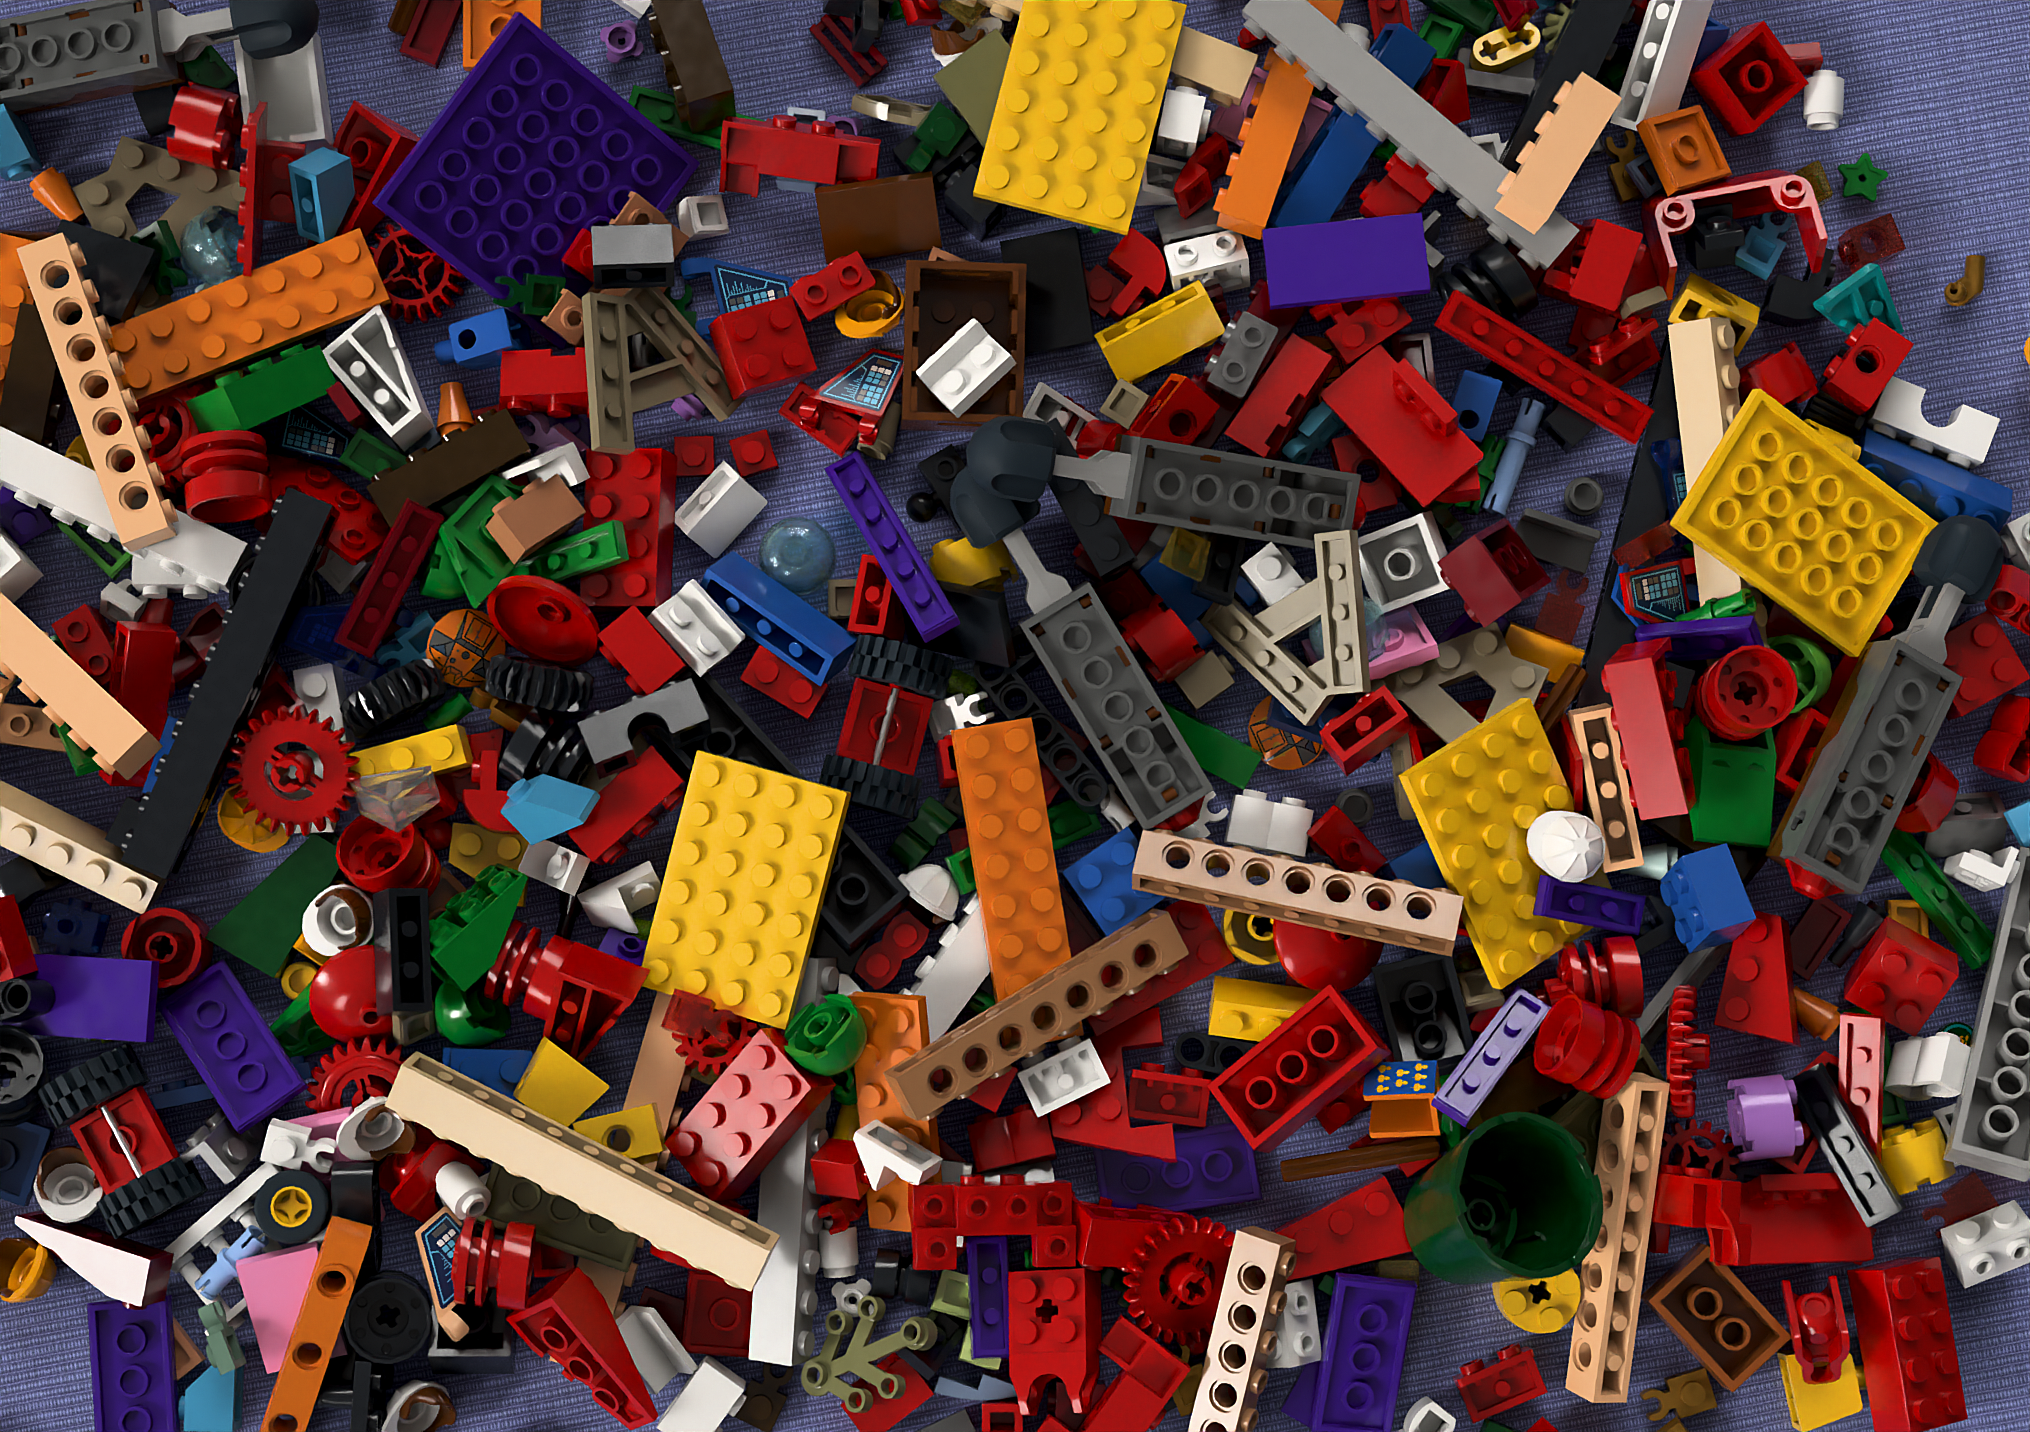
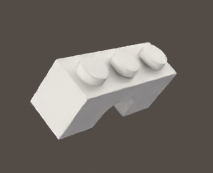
M1894 376L1891 377L1866 414L1863 426L1894 440L1896 438L1906 442L1909 446L1931 455L1933 453L1946 458V462L1968 470V468L1973 469L1984 462L2000 421L1997 417L1963 404L1952 411L1945 427L1933 426L1924 419L1921 412V402L1926 389Z

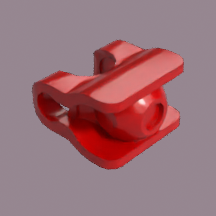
M416 1123V1145L408 1154H392L385 1159L378 1168L379 1185L391 1194L390 1201L396 1209L425 1224L440 1210V1206L434 1200L437 1191L435 1179L438 1171L444 1165L455 1161L471 1167L478 1177L486 1167L478 1157L469 1152L468 1148L452 1140L441 1139L431 1129Z
M1828 1276L1827 1286L1820 1293L1810 1292L1800 1296L1792 1292L1789 1279L1782 1280L1781 1288L1796 1361L1800 1364L1804 1382L1816 1385L1837 1381L1841 1376V1364L1847 1358L1850 1351L1849 1333L1837 1276ZM1819 1361L1829 1362V1364L1823 1367H1814L1813 1363Z

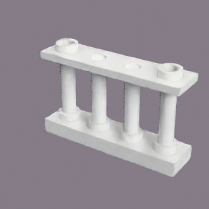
M268 1162L261 1165L164 1249V1251L174 1253L171 1270L175 1274L179 1272L205 1305L218 1300L221 1301L226 1313L228 1326H233L234 1331L246 1321L242 1317V1314L248 1310L245 1298L230 1309L219 1294L214 1300L203 1297L200 1292L206 1287L203 1286L200 1290H197L195 1287V1281L201 1278L203 1274L192 1262L195 1258L191 1253L201 1244L204 1248L210 1247L216 1256L223 1248H230V1245L222 1236L225 1232L221 1229L230 1219H233L235 1223L240 1221L245 1229L250 1225L261 1229L256 1221L255 1213L252 1211L254 1205L251 1201L256 1198L258 1190L267 1179L278 1172L284 1171L283 1166ZM327 1228L307 1242L317 1241L320 1249ZM263 1233L258 1237V1239L260 1240L266 1234ZM266 1235L269 1244L262 1248L265 1253L283 1249L278 1241ZM234 1277L240 1284L239 1277ZM206 1330L204 1333L206 1334V1336H209L208 1331Z

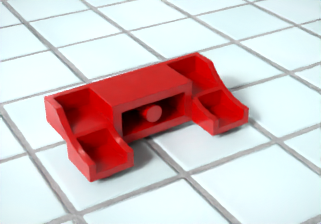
M774 115L773 119L767 118L766 121L726 116L722 124L720 143L721 171L719 192L725 193V191L750 194L752 195L751 197L757 198L760 193L761 174L835 185L836 182L838 185L879 179L878 168L882 139L845 134V130L835 129L836 124L828 121H813L812 125L797 123V118L789 115Z
M1659 1164L1647 1251L1668 1254L1670 1224L1693 1228H1707L1710 1243V1262L1750 1266L1752 1224L1739 1222L1741 1182L1709 1177L1710 1169L1685 1167L1684 1174H1682L1683 1166Z
M968 1174L960 1175V1182H926L919 1185L908 1183V1212L912 1232L913 1269H956L957 1236L1031 1235L1032 1266L1076 1267V1225L1072 1224V1182L1066 1180L1024 1181V1175L1001 1174L1000 1181L985 1182L984 1175Z
M1121 1314L1097 1348L1121 1366L1122 1369L1076 1432H1146L1148 1428L1151 1430L1156 1429L1167 1412L1163 1407L1191 1370L1189 1364L1155 1341L1150 1334L1140 1329L1135 1323ZM1049 1414L1036 1432L1074 1431Z

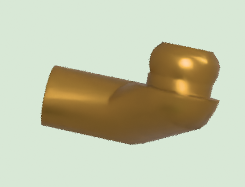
M1966 256L1964 276L1945 287L1944 296L1948 304L1957 307L1964 306L1982 293L1986 263L1985 256Z

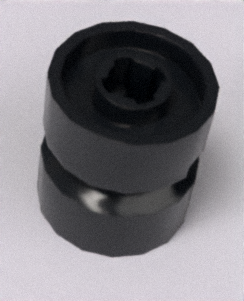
M878 1247L871 1296L879 1297L886 1302H894L897 1297H902L905 1304L927 1307L932 1270L913 1269V1252L908 1257H903L901 1250Z

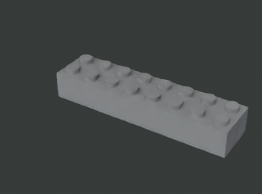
M2020 846L2015 859L2020 862L2018 872L2010 884L2006 883L1969 1045L1971 1051L1961 1094L1957 1097L1943 1160L2026 1182L2030 1178V848Z

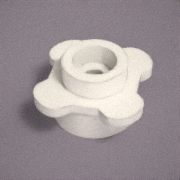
M859 1279L856 1283L845 1284L837 1282L834 1284L831 1292L836 1297V1310L846 1311L852 1317H858V1303L864 1296H869L871 1284L865 1279ZM854 1296L857 1302L851 1304L849 1302L850 1297ZM872 1304L869 1306V1313L871 1315L874 1312Z

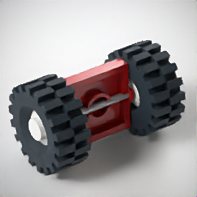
M858 635L848 675L855 678L835 755L827 754L825 756L818 783L851 792L849 805L895 817L913 819L923 781L913 777L933 701L934 699H945L955 661L945 657V655L934 653L928 649L918 648L911 644H904L900 641L888 640L882 637L876 638L871 635Z
M131 1044L119 1046L112 1051L104 1052L96 1058L87 1060L84 1064L70 1069L65 1074H61L38 1091V1095L56 1129L65 1128L70 1125L75 1138L104 1190L106 1196L99 1200L96 1205L115 1240L151 1225L153 1222L177 1211L208 1191L192 1159L184 1164L179 1158L180 1155L143 1088L150 1080Z

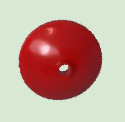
M536 575L509 576L502 579L488 597L487 610L496 630L510 645L530 658L577 666L590 660L599 647L600 638L597 635L600 633V628L591 609L576 593L554 580Z
M1298 884L1292 885L1288 889L1295 894H1302L1307 891L1304 886ZM1341 893L1328 895V898L1334 902H1344L1347 900L1346 896ZM1377 901L1368 904L1371 909L1381 911ZM1276 919L1273 921V941L1279 961L1295 981L1311 990L1321 992L1329 984H1332L1340 992L1358 985L1371 973V967L1377 965L1383 950L1384 942L1347 934L1341 938L1337 932Z
M374 945L352 947L328 959L314 975L309 991L310 1010L318 1026L330 1037L345 1044H348V1041L353 1037L357 1045L362 1047L367 1035L372 1037L374 1047H378L384 1037L388 1038V1044L395 1043L393 1041L392 1016H377Z

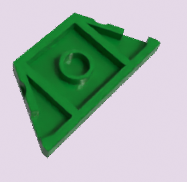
M492 474L438 531L469 602L475 609L491 594L500 581L506 578L520 563L518 562L515 565L512 563L485 526L494 516L492 512L494 506L509 496L514 500L524 495L522 490L526 486L514 485L510 480Z

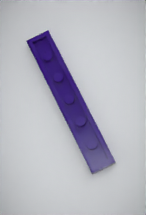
M857 450L824 468L924 642L927 643L961 624L860 451Z

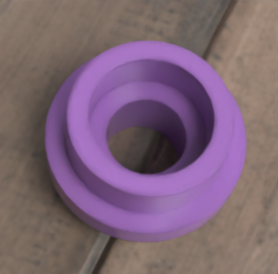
M692 394L674 399L675 401L670 406L687 422L692 417L700 421L703 417L700 413L706 408Z

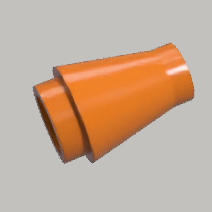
M51 167L40 173L30 182L29 186L34 191L32 196L59 219L77 223L85 217L86 214L64 172L59 173L55 167Z
M448 382L440 386L436 431L441 434V438L455 429L461 428L464 432L475 425L462 383Z
M1795 986L1797 1020L1814 1039L1818 1036L1823 1041H1826L1840 1024L1841 1013L1837 1011L1839 1007Z

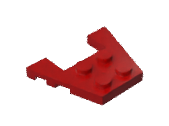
M1156 1007L1126 1020L1097 1037H1090L1111 1083L1051 1111V1131L1054 1140L1102 1150L1106 1148L1127 1152L1128 1155L1138 1157L1148 1156L1162 1159V1161L1169 1163L1178 1162L1172 1123L1131 1128L1123 1052L1164 1046L1161 1014L1159 1007Z

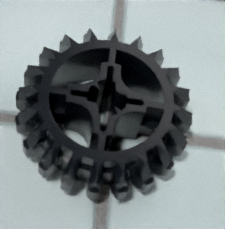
M499 654L491 657L490 665L487 667L485 679H487L485 690L492 696L549 710L582 712L588 709L590 699L592 700L594 691V677L585 670L556 662L517 655Z
M417 659L412 663L408 662L404 666L397 667L388 673H384L377 679L371 680L370 683L360 687L359 690L351 693L348 698L344 699L339 708L343 715L342 719L347 728L357 738H366L377 733L380 734L400 723H404L441 699L448 689L444 682L445 678L441 670L436 667L431 659Z

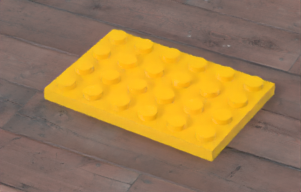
M1024 0L973 196L1128 235L1187 5L1170 0Z
M1752 389L1670 522L1672 527L1849 657H1858L1910 573L1925 538L1939 524L1762 389Z
M1530 698L1518 699L1398 775L1448 889L1456 895L1464 896L1460 916L1492 988L1502 990L1564 948L1563 942L1574 941L1594 928L1533 915L1540 875H1550L1540 868L1529 854L1526 841L1528 829L1536 818L1546 812H1574L1572 794ZM1600 867L1593 876L1579 881L1580 883L1612 889L1606 873Z
M697 750L641 965L650 970L642 987L786 1030L794 1017L851 792L703 750Z

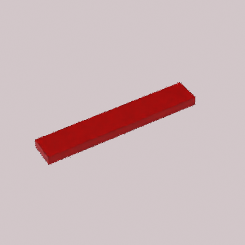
M1453 290L1434 326L1630 445H1636L1655 411L1459 290Z

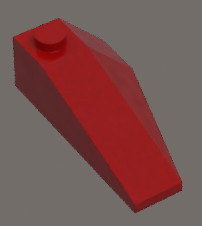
M355 100L337 131L333 148L338 149V153L351 158L355 195L334 238L358 228L361 229L365 238L386 215L373 205L372 202L420 140V137L409 129ZM309 239L306 249L319 243Z
M579 1267L555 1277L528 1299L525 1311L514 1310L506 1318L536 1354L543 1358L547 1353L565 1367L561 1373L571 1382L576 1378L592 1390L593 1400L629 1430H634L654 1422L659 1416L605 1298L594 1286L592 1279L584 1274Z

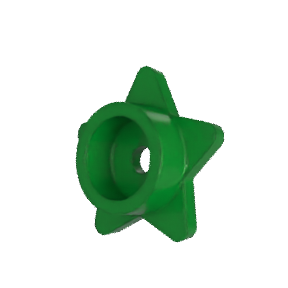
M1863 153L1855 164H1841L1837 168L1844 178V189L1842 192L1844 198L1863 196L1868 201L1875 202L1877 198V185L1888 177L1886 171L1873 167L1868 153ZM1860 175L1865 176L1864 182L1859 180Z

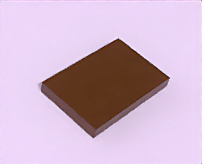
M932 171L815 188L826 265L841 256H848L855 251H858L862 259L931 250L933 246L942 248Z

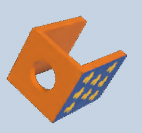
M1437 1060L1381 1062L1365 1074L1363 1097L1365 1101H1373L1369 1125V1135L1371 1138L1441 1136L1442 1112L1431 1105L1434 1096L1441 1088Z

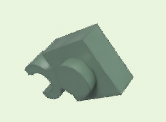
M218 1300L197 1309L199 1317L209 1336H206L208 1341L206 1346L207 1357L214 1368L218 1367L220 1375L247 1364L233 1326H228L226 1313L221 1301Z

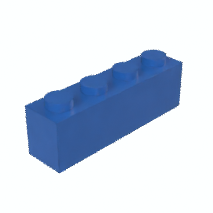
M1868 428L1865 429L1857 445L1861 446L1858 463L1935 520L1942 522L1951 516L1968 515L1987 521L2000 533L2012 513L2013 490Z
M731 551L709 566L704 574L700 586L742 632L821 687L845 669L856 646L857 638L736 552Z

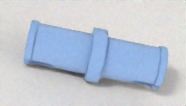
M254 1225L248 1226L246 1231L230 1248H223L217 1254V1261L201 1278L195 1281L197 1290H200L203 1286L206 1287L200 1292L203 1297L214 1300L234 1277H238L235 1267L236 1260L256 1256L263 1247L269 1244L266 1235L260 1240L258 1239L263 1234L261 1229Z

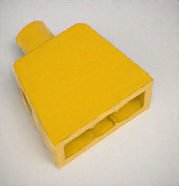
M544 1036L515 1088L513 1096L530 1109L569 1127L610 1086Z
M1794 1350L1777 1351L1793 1428L1800 1432H1807L1863 1410L1860 1390L1867 1389L1863 1365L1854 1366L1853 1357L1850 1352L1841 1364L1840 1379L1832 1383L1814 1385L1804 1382L1801 1367L1796 1361ZM1826 1361L1813 1363L1814 1367H1823L1829 1364Z

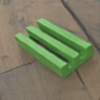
M62 521L56 524L111 579L116 580L121 575L119 573L132 564V554L126 552L123 555L110 542L107 543L92 536L117 561L111 566L70 525ZM76 521L85 531H87L88 526Z

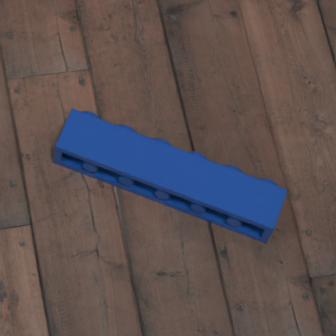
M1390 23L1384 26L1368 53L1413 89L1417 81H1421L1429 73L1432 67L1431 59L1437 50L1402 23ZM1335 103L1277 194L1266 224L1268 228L1326 223L1333 213H1337L1345 205L1348 199L1347 191L1354 180H1358L1366 172L1369 166L1368 158L1375 147H1379L1383 143L1366 130L1365 126L1368 122L1358 113L1350 116Z

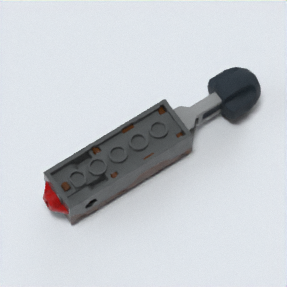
M94 0L0 20V104L4 103L18 116L186 82L183 62L195 60L206 46L239 39L242 49L254 59L262 60L291 54L306 46L317 32L320 11L315 0H229L230 8L185 16L176 10V5L167 0Z
M998 416L984 423L973 433L966 449L967 467L974 481L985 492L1000 498L1033 502L1044 494L1047 481H1051L1052 475L1084 480L1094 494L1105 495L1106 500L1103 514L1315 549L1314 534L1342 530H1359L1366 518V505L1358 494L1360 474L1123 434L1116 435L1114 452L1100 450L1088 459L1057 455L1056 448H1053L1054 433L1045 421L1017 416Z
M966 466L957 474L951 487L950 506L954 517L972 547L981 549L1001 539L1006 544L1027 579L1024 599L1032 611L1019 619L1017 623L1143 830L1156 827L1178 832L1187 828L1199 819L1204 797L1214 789L1091 584L1084 580L1070 588L1063 576L1045 570L1021 530L1023 525L1039 514L1041 504L1038 499L1033 502L1000 498L989 494L974 481Z
M1968 515L1951 516L1932 529L1925 538L1912 565L1914 574L1918 577L1919 583L1926 587V591L1907 630L1892 636L1890 640L1868 642L1862 650L1765 854L1767 858L1787 868L1793 889L1804 896L1819 900L1834 894H1862L1963 680L1962 676L1943 666L1947 658L1944 636L1960 603L1978 604L1987 600L2001 571L2004 550L2000 535L1987 521Z

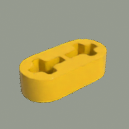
M1528 21L1518 32L1509 33L1506 26L1481 36L1475 41L1469 56L1471 67L1476 71L1497 74L1534 56L1540 43L1541 34L1539 29ZM1518 36L1521 40L1528 39L1527 46L1522 41L1513 44L1515 37ZM1484 50L1488 55L1497 53L1494 60H1491L1489 56L1482 58V51Z

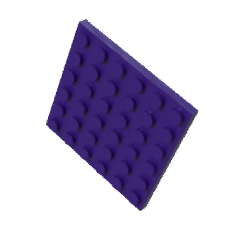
M515 12L372 204L492 298L504 299L510 293L509 286L496 283L495 277L508 276L522 284L523 273L566 278L565 289L582 300V296L588 292L593 283L561 262V259L580 230L584 228L591 232V226L609 225L610 220L616 219L630 199L628 194L631 191L636 192L661 213H664L701 163L521 12ZM520 302L512 307H505L557 349L562 350L568 343L541 321L543 316L520 313Z

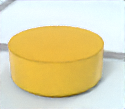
M295 962L289 965L281 978V986L286 996L295 1000L312 981L319 968L309 962Z

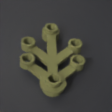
M864 1296L859 1301L857 1310L861 1319L846 1354L837 1359L836 1356L844 1335L850 1333L853 1328V1318L850 1313L840 1310H833L827 1315L825 1326L829 1333L819 1355L812 1356L809 1361H806L801 1372L802 1385L807 1393L819 1397L832 1393L844 1400L847 1409L853 1413L868 1412L873 1405V1396L869 1390L854 1388L842 1380L840 1376L853 1372L875 1385L883 1398L899 1399L906 1390L904 1378L897 1374H889L873 1365L872 1362L906 1347L912 1350H928L935 1344L937 1339L935 1323L929 1318L914 1316L905 1321L899 1332L868 1345L877 1322L882 1319L886 1310L884 1301L875 1296ZM873 1302L874 1312L870 1315L869 1306ZM839 1317H841L842 1325L838 1329L837 1320ZM915 1327H916V1328H917V1336H916V1338L914 1339L913 1333H914V1329H915ZM818 1370H819L820 1377H819V1380L817 1381V1373H818ZM891 1380L894 1381L895 1385L892 1393H890L889 1391V1383L891 1382ZM860 1394L862 1397V1403L858 1407L856 1399L857 1396Z

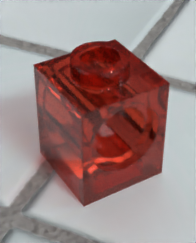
M1891 213L1846 230L1838 238L1839 244L1837 246L1842 263L1845 266L1849 265L1852 274L1868 263L1881 264L1896 258L1906 249ZM1862 237L1869 238L1874 242L1876 247L1875 253L1866 252L1862 248L1860 243Z

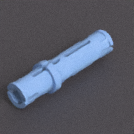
M1529 398L1522 399L1512 430H1507L1505 438L1508 441L1497 467L1494 483H1491L1485 502L1481 507L1483 510L1494 515L1497 512V515L1501 517L1506 516V510L1529 450L1535 448L1537 440L1534 437L1543 413L1547 408L1546 405L1536 400H1533L1531 403Z

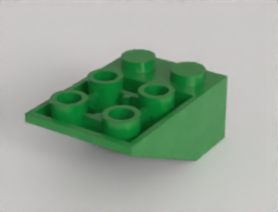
M1696 714L1689 721L1688 725L1684 727V738L1682 741H1679L1680 748L1687 747L1689 750L1697 802L1689 812L1694 841L1718 844L1727 843V845L1767 849L1770 845L1777 759L1772 727L1749 740L1731 741L1712 733L1703 725L1698 714Z
M499 863L495 866L490 865L476 876V883L465 893L460 892L447 902L445 906L447 910L436 920H429L431 970L438 979L465 992L495 964L528 879L524 873Z

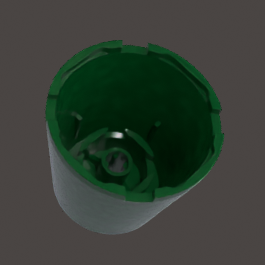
M1528 1112L1501 1114L1478 1125L1415 1181L1407 1195L1404 1207V1227L1407 1240L1417 1259L1428 1271L1438 1278L1454 1284L1469 1285L1536 1280L1557 1276L1584 1260L1597 1240L1603 1218V1195L1598 1174L1593 1176L1582 1154L1585 1152L1582 1145L1571 1133L1556 1122Z

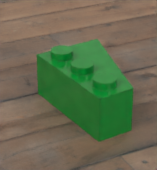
M302 343L280 352L281 361L273 364L271 358L268 357L247 366L251 374L240 377L238 371L215 380L218 388L185 401L200 434L219 430L245 431L328 394L326 389L334 385L336 380L320 345L304 350Z

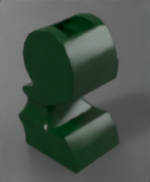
M931 795L928 796L919 808L917 817L908 822L904 830L886 852L888 856H893L902 863L908 872L914 870L924 858L928 857L937 845L940 835L948 832L959 819Z

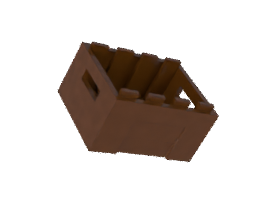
M906 260L901 430L975 432L984 423L998 416L1023 417L1027 264ZM975 318L985 331L1012 356L1017 364L957 418L931 393L916 374V371L955 335V329L958 326H965L971 319Z

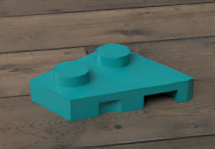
M1868 263L1813 302L1816 310L1847 335L1851 333L1858 323L1864 326L1874 317L1897 333L1901 334L1904 332L1882 270L1878 264Z

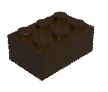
M651 0L653 13L647 14L651 29L649 34L656 54L660 53L663 63L661 66L668 88L673 90L676 99L674 100V105L680 122L688 121L691 133L696 134L721 126L726 116L736 117L734 89L702 0Z

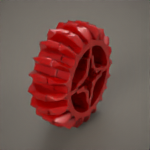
M387 224L386 230L390 235L384 239L380 234H374V239L379 246L377 249L368 246L391 300V303L383 306V309L385 311L389 309V317L395 321L403 314L404 321L407 324L414 322L416 314H418L423 324L428 323V312L433 311L437 318H442L443 312L439 307L445 303L448 308H455L456 304L450 296L452 294L463 296L464 290L456 282H465L468 278L435 252L412 253L407 245L422 242L403 227L397 231L392 224ZM396 252L398 264L395 269L388 273L389 277L385 279L387 264ZM407 258L419 267L418 272L420 275L418 276L422 281V285L416 278L411 276V266ZM444 264L442 280L433 291L431 279L437 271L441 270L440 265ZM408 288H415L420 292L422 298L408 300L396 297L391 293L397 289L402 292Z

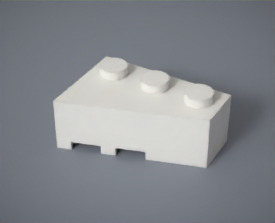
M380 304L373 307L322 351L332 371L404 452L434 427L394 322Z

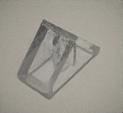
M431 765L361 776L358 781L350 782L352 789L357 793L355 799L360 814L397 833L440 802V794Z

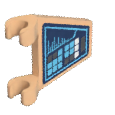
M445 1205L422 1225L414 1235L437 1321L447 1335L457 1342L469 1332L468 1325L451 1310L456 1305L454 1303L453 1281L451 1280L455 1243L460 1235L462 1222ZM470 1286L469 1293H470L475 1287Z

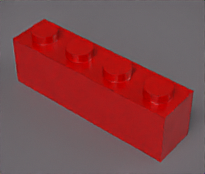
M117 621L108 694L160 741L169 716L167 713L168 700L173 697L175 691L172 667L173 659L178 658L180 651V641L178 636H176L177 632L165 623ZM154 756L128 781L117 770L109 775L102 769L99 770V776L110 786L144 787Z

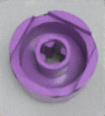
M1781 1074L1729 1080L1727 1090L1735 1089V1099L1727 1100L1731 1137L1734 1146L1742 1145L1744 1153L1738 1154L1739 1160L1744 1162L1792 1156L1795 1146H1801L1804 1143L1801 1122L1794 1121L1792 1105L1797 1104V1091L1794 1081L1784 1080Z

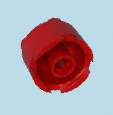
M188 81L190 87L183 85L180 88L171 109L168 124L176 127L174 138L167 136L168 153L176 159L217 170H230L235 160L234 145L237 136H241L244 124L241 112V98L235 92Z
M1794 340L1781 345L1782 350L1774 354L1770 351L1738 369L1740 374L1738 393L1741 407L1752 389H1762L1782 405L1786 403L1790 405L1796 401L1801 403L1819 392L1816 387L1818 381Z
M1155 593L1152 595L1153 599L1148 607L1126 616L1118 623L1121 627L1118 631L1130 651L1134 654L1139 651L1145 659L1140 665L1147 675L1158 684H1161L1163 681L1166 684H1170L1202 658L1205 652L1200 648L1193 649L1198 644L1196 638L1171 607L1166 610L1163 605L1161 607L1158 606L1163 599Z
M1930 750L1894 824V828L1907 833L1934 832L1940 828L1943 819L1954 805L1957 791L1959 790V781L1952 771Z
M157 907L141 914L130 922L122 938L121 954L123 959L160 961L158 988H179L209 967L213 956V942L205 937L211 929L200 917L190 911ZM164 942H170V945L173 946L172 954H168L166 950L162 949Z

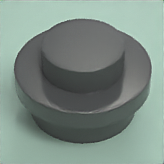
M1576 478L1567 485L1564 491L1566 507L1577 516H1590L1597 512L1603 504V489L1592 478Z
M1358 788L1343 791L1337 797L1334 804L1342 810L1357 828L1367 824L1374 813L1372 798L1367 792Z

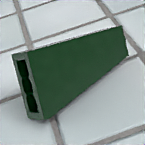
M328 832L326 837L315 833L311 835L219 921L205 938L272 978L281 979L283 972L292 964L299 952L293 945L303 932V915L309 904L321 892L333 886L336 880H342L345 875L339 868L335 857L337 842L340 837L332 832Z

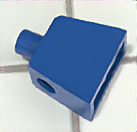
M504 307L450 324L448 328L450 339L434 344L435 355L441 366L456 362L472 371L501 366L502 351L534 350L529 326Z
M1464 369L1458 372L1449 405L1458 413V427L1472 442L1482 443L1503 381ZM1463 411L1469 412L1473 417L1469 429L1463 428L1459 423Z

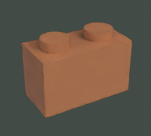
M558 474L546 481L542 477L535 479L522 490L524 495L516 500L509 496L492 509L494 516L485 527L514 565L573 528L586 513L585 509Z

